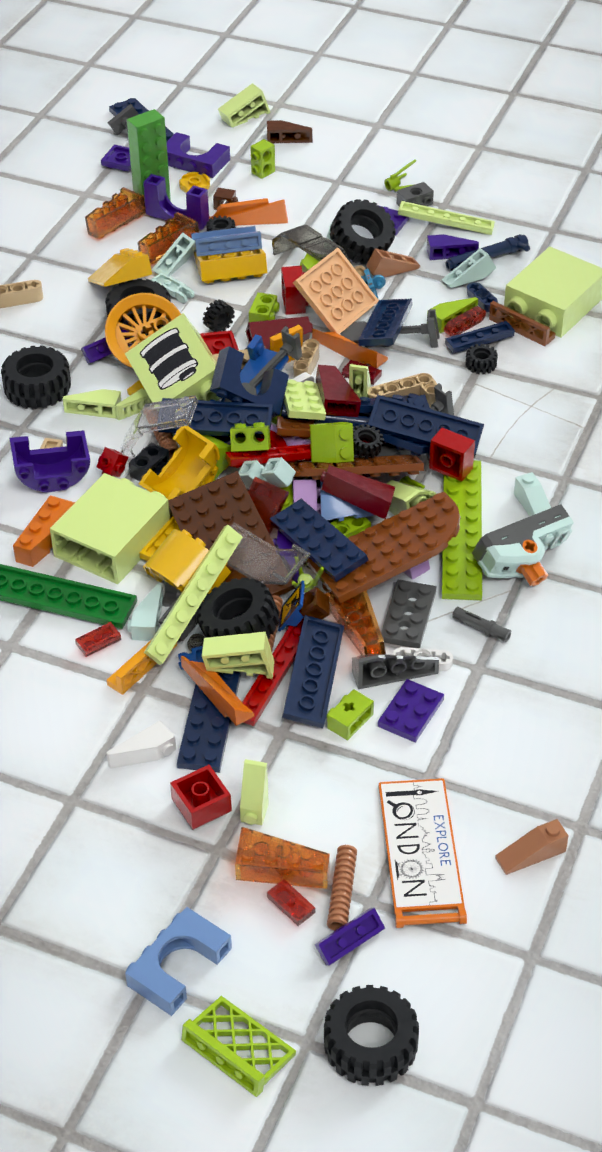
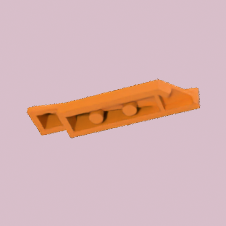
M268 198L220 204L217 207V212L213 216H209V219H213L214 216L218 218L220 215L221 217H231V220L234 219L235 226L288 223L284 199L269 203Z
M312 329V339H316L320 344L350 360L358 361L365 365L369 364L375 368H378L388 360V357L359 346V344L336 332H322Z
M181 656L182 668L224 717L228 716L236 726L254 717V713L241 702L216 672L207 671L203 662L190 661L186 657Z

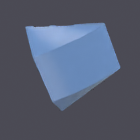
M320 482V490L322 488L323 482ZM321 490V516L326 520L338 518V521H344V517L347 516L362 518L374 515Z

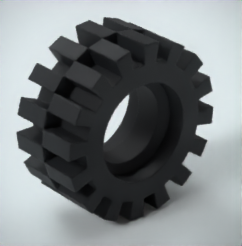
M221 215L218 218L216 216L213 219L210 218L206 224L207 231L236 228L234 219L231 220V217L227 218V216L221 217Z
M218 299V301H214V304L212 302L209 304L210 307L206 308L207 312L203 313L205 317L202 319L204 320L203 324L213 332L226 331V327L229 328V324H232V319L235 318V315H233L235 313L234 308L223 300Z
M475 344V347L470 346V349L468 348L466 352L465 365L467 369L471 370L472 373L476 371V374H480V372L482 374H486V372L488 374L491 373V370L494 371L497 367V350H494V347L489 348L490 345L488 344L486 346L484 344H481V346Z
M362 424L360 428L359 426H355V429L353 428L355 456L359 454L360 458L365 456V459H368L369 456L374 458V456H378L381 452L384 440L383 434H380L381 431L379 429L376 430L374 426L369 428L370 425L364 427V424Z

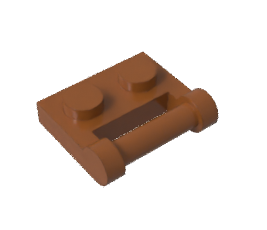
M277 416V435L282 437L297 436L302 439L310 438V424H314V419H283V417Z

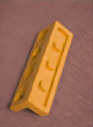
M151 640L106 680L109 687L123 695L157 664L144 653Z

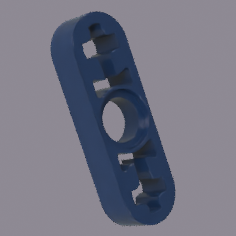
M473 282L467 285V295L470 298L477 297L478 306L485 312H490V303L492 301L498 303V299L480 283Z

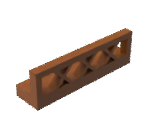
M495 301L490 303L489 320L495 323L507 321L516 333L543 346L548 345L555 339L556 333L551 331L550 327Z

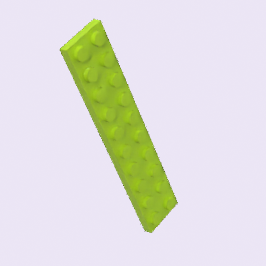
M474 460L472 471L462 482L443 475V491L456 503L461 519L459 524L460 530L457 536L452 537L448 542L449 546L442 551V599L482 601V569L472 555L474 548L482 537L481 460Z

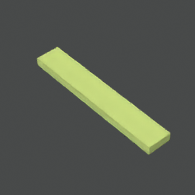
M401 201L398 215L492 235L495 221L405 201Z

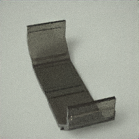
M305 224L284 231L272 239L273 255L299 247L318 261H321L336 248H339L351 263L346 255V251L330 239L324 238L322 234Z

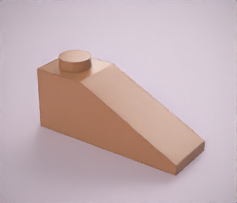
M374 249L366 265L372 275H382L384 277L420 268L419 263L413 257Z
M558 819L537 826L496 854L495 859L505 875L566 852L569 835Z

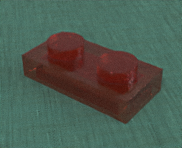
M109 622L76 638L75 643L85 657L122 639L119 631Z
M285 879L267 891V898L297 926L315 914V907Z

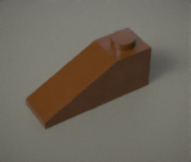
M283 120L267 121V141L272 144L313 143L312 128Z

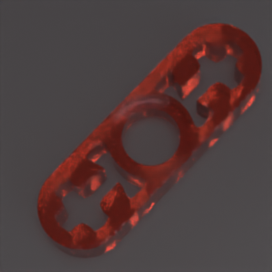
M475 306L448 321L444 327V332L450 337L459 335L481 323L486 316V311L479 306Z

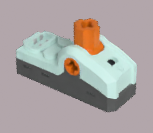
M562 504L485 534L480 538L472 555L487 577H525L529 585L534 587L548 577L547 572L539 562L547 548L552 549L565 542L572 533L571 526L574 522Z

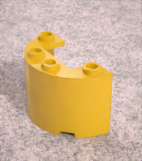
M184 423L173 437L180 447L174 452L166 466L162 468L160 474L157 475L149 469L138 483L149 492L157 491L163 494L168 500L212 482L218 471L216 463L217 460H220V453L216 444Z
M174 529L145 563L143 569L149 576L160 583L164 580L182 593L209 550L205 548L206 544L201 539H193V536L185 529L182 531ZM226 565L207 594H210L214 587H219L231 573Z

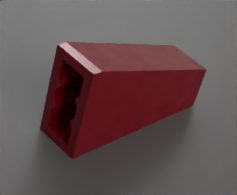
M308 316L248 322L245 332L248 343L251 342L256 334L262 336L265 348L270 350V337L281 333L285 326L290 329L300 325L303 328V342H305L313 332V325L310 323Z
M318 365L315 381L318 385L326 415L358 417L361 400L337 367Z
M329 465L327 471L323 470L320 482H323L321 490L382 519H386L395 486Z

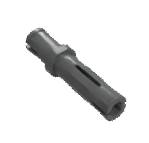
M458 606L453 611V619L485 632L487 636L492 635L504 642H507L511 637L510 629L499 626L493 620H486Z

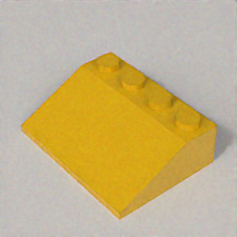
M129 248L119 250L120 253L114 254L88 277V281L106 287L153 275L148 254Z
M262 249L198 257L196 256V251L194 252L200 279L205 283H213L214 280L218 279L229 281L234 277L245 279L250 275L261 277L267 273L266 253Z

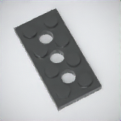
M398 579L380 635V642L420 648L437 586ZM409 598H416L417 600L410 601ZM406 612H411V613H413V614H412V615H405L404 613H406ZM405 626L408 627V629L402 630L400 629V627Z

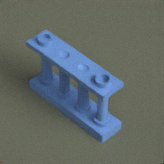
M255 226L191 233V239L195 241L197 257L262 249L261 232H256Z

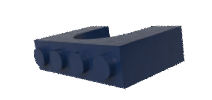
M230 346L220 350L210 391L216 393L220 398L231 400V402L273 404L272 417L280 415L289 375L276 368L265 371L260 392L258 395L250 394L243 387L240 380L244 353Z

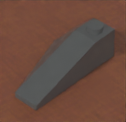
M368 654L352 657V674L358 690L439 673L438 657Z

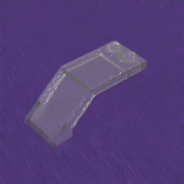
M196 395L145 404L125 434L119 452L128 456V459H133L135 455L132 448L138 439L143 436V433L189 426L198 403Z
M235 522L230 526L243 538L229 558L227 565L249 579L253 578L264 584L286 585L311 556L309 552L293 544L292 549H277Z

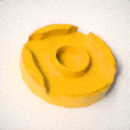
M189 172L184 174L182 179L179 180V186L186 193L193 185L209 189L210 178L204 173L201 175L199 172Z

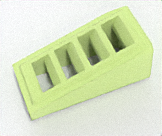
M142 388L115 405L118 420L143 412L145 406L152 403L146 390Z

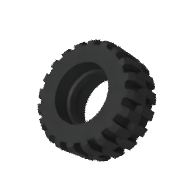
M356 199L354 202L352 200L344 204L337 212L330 226V238L333 240V246L339 248L347 259H351L354 263L367 264L374 249L388 251L395 238V224L390 219V214L386 213L382 206L379 207L377 203H371L369 200L364 199L361 201V199ZM352 225L366 228L373 238L369 239L360 236L354 231Z
M142 278L119 283L118 286L115 285L107 294L105 300L107 317L112 308L127 296L137 293H152L162 296L171 302L170 294L163 285L156 281L152 282L150 279L142 280ZM143 308L136 309L137 314L141 322L143 323ZM146 308L147 322L149 321L153 309ZM132 311L126 314L138 324ZM156 311L153 319L160 317L162 313ZM122 318L120 320V323L131 326L125 319ZM161 324L157 326L158 329L164 327Z
M40 345V347L30 346V348H21L20 351L16 350L11 356L9 355L1 366L5 395L15 405H21V407L26 409L28 407L32 409L42 407L43 409L49 405L53 406L57 401H62L63 396H66L71 388L68 360L60 351H55L52 347L46 348Z
M235 578L231 579L230 582L225 581L221 583L219 587H214L211 593L205 596L204 602L200 604L197 612L198 624L205 638L266 632L269 640L270 634H274L279 623V610L269 589L264 583L253 578L250 580L249 578H241L240 580Z
M366 985V988L357 986L353 987L350 993L348 991L340 994V1000L334 999L330 1004V1009L327 1010L325 1015L324 1050L325 1054L328 1055L330 1065L336 1066V1072L340 1076L346 1074L347 1080L353 1083L357 1080L361 1081V1085L369 1086V1083H376V1086L384 1085L386 1080L390 1083L397 1080L398 1074L404 1075L408 1071V1066L413 1064L418 1050L419 1022L417 1021L415 1010L411 1008V1003L406 998L401 999L400 993L395 990L390 992L388 987L380 986V988H374L373 985ZM372 1022L387 1027L394 1037L383 1046L371 1048L357 1044L350 1038L348 1033L357 1025Z

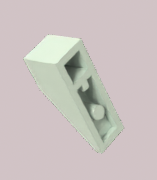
M182 232L153 267L152 271L156 274L163 272L169 276L172 275L196 251L195 241Z
M480 248L446 275L442 281L450 288L484 279L496 269V266L489 254Z
M533 472L515 477L514 495L529 516L551 508L544 489Z
M158 583L133 611L132 620H128L127 628L128 632H131L132 640L150 641L158 631V621L161 616L164 597L162 583Z

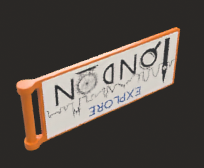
M441 778L380 782L379 793L396 928H403L404 925L450 922L467 924V914L461 887L445 780ZM458 910V913L403 916L402 912Z

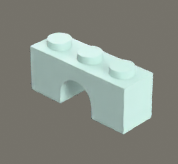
M280 457L269 459L265 467L257 460L244 461L238 473L243 483L250 490L288 487L292 483L296 471Z

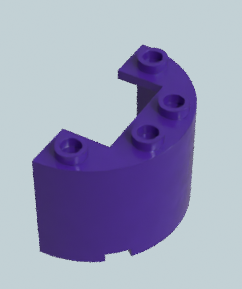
M84 430L66 432V446L30 450L28 436L9 438L16 476L24 485L41 492L67 490L69 487L77 484L86 475L90 467V455Z

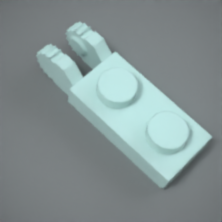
M163 272L151 279L152 282L156 281L163 285L170 296L176 297L181 303H186L188 301L187 297L191 299L195 296L194 291L186 286V284Z

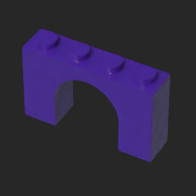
M176 132L167 141L168 166L189 172H199L201 175L204 173L208 177L214 178L230 161V146L216 143L204 154L189 155L186 154L191 149L189 135Z
M151 174L143 182L146 215L198 230L204 229L207 221H209L208 189L193 185L186 193L187 209H181L169 200L166 193L165 177Z

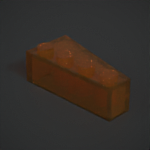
M122 187L119 194L115 193L110 201L102 203L103 206L101 208L97 207L85 216L88 235L100 239L108 233L116 231L121 226L127 225L134 219L140 218L146 213L144 196Z
M176 212L173 219L168 218L165 221V225L155 228L156 232L149 233L138 241V250L148 254L150 265L155 264L163 257L182 232L190 238L191 233H198V221Z
M367 590L342 603H339L331 592L325 593L329 596L330 613L338 624L344 625L343 631L361 655L386 654L384 640Z
M241 827L235 861L236 880L327 889L330 872V854Z

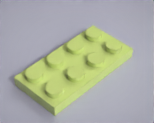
M289 379L284 395L288 418L325 420L326 412L317 383L312 381L297 382Z

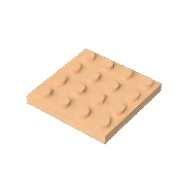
M336 248L293 282L330 332L338 334L343 332L379 301L339 248Z

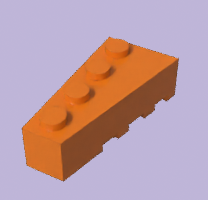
M50 495L13 544L15 561L34 567L47 556L52 548L50 528L75 502Z

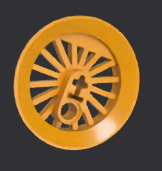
M137 293L127 296L112 308L107 317L105 325L107 345L112 354L121 363L132 368L125 353L158 331V325L165 326L169 321L171 322L181 315V313L173 303L156 294ZM143 308V323L141 322L136 309ZM146 308L153 309L148 322L146 321ZM132 311L138 324L126 314ZM156 311L162 313L160 317L153 319ZM122 318L125 319L131 326L120 323V320ZM120 328L129 332L122 333Z

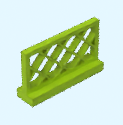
M222 995L193 1021L189 1019L183 1024L181 1040L255 1097H258L263 1092L264 1085L296 1055L295 1049ZM220 1006H223L229 1011V1015H216L215 1011ZM202 1022H213V1030H204L199 1025ZM216 1022H230L231 1029L217 1030ZM234 1022H244L248 1025V1029H234ZM262 1035L266 1038L267 1043H253L252 1036ZM217 1036H231L232 1044H222L218 1041ZM235 1036H249V1043L236 1044ZM281 1049L286 1053L283 1057H272L271 1050ZM250 1050L251 1058H241L236 1054V1051ZM254 1050H268V1058H255ZM269 1064L270 1070L264 1075L256 1069L255 1065Z

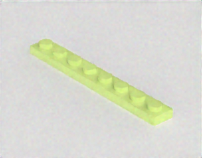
M229 525L224 526L144 651L147 656L159 665L163 664L243 538Z

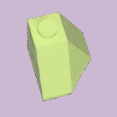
M394 480L386 483L395 486L389 511L394 515L436 494L434 491Z

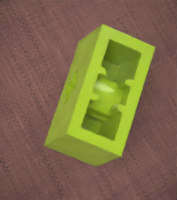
M353 689L348 695L342 697L340 703L335 708L333 707L327 713V728L348 741L374 715V701Z

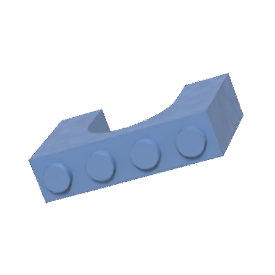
M188 907L175 915L172 923L166 929L160 931L157 939L151 946L148 945L143 950L139 959L136 962H132L125 973L129 988L170 1016L187 1000L185 985L164 972L160 967L163 959L173 951L191 949L218 965L232 949L230 934Z

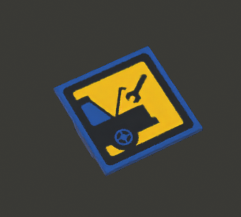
M303 580L282 605L279 632L284 630L287 625L296 627L303 619V615L299 612L303 606L305 584Z

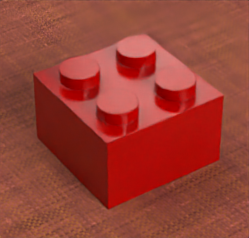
M302 266L281 267L282 298L286 315L306 313V306H309V303L293 284L295 280L306 273L302 271Z
M441 428L431 439L429 469L462 482L473 469L475 440Z
M210 765L170 782L172 800L192 830L232 811L231 794Z

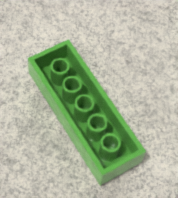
M153 109L127 119L134 202L143 210H146L143 182L151 174L165 177L166 193L169 200H171L165 117Z

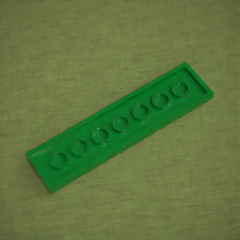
M0 564L1 601L120 629L124 628L138 601L137 595Z

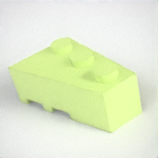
M253 83L218 108L222 120L231 127L248 122V119L259 118L261 114L271 113L263 91Z
M266 632L204 638L202 659L207 671L233 674V671L246 672V676H253L254 673L266 675V678L273 679L274 658Z

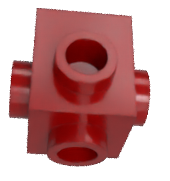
M105 447L96 467L102 470L101 474L106 473L111 476L120 477L125 470L129 457L115 449Z

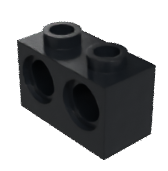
M151 442L129 462L130 477L141 481L143 475L149 469L159 475L162 468L170 460L169 450Z

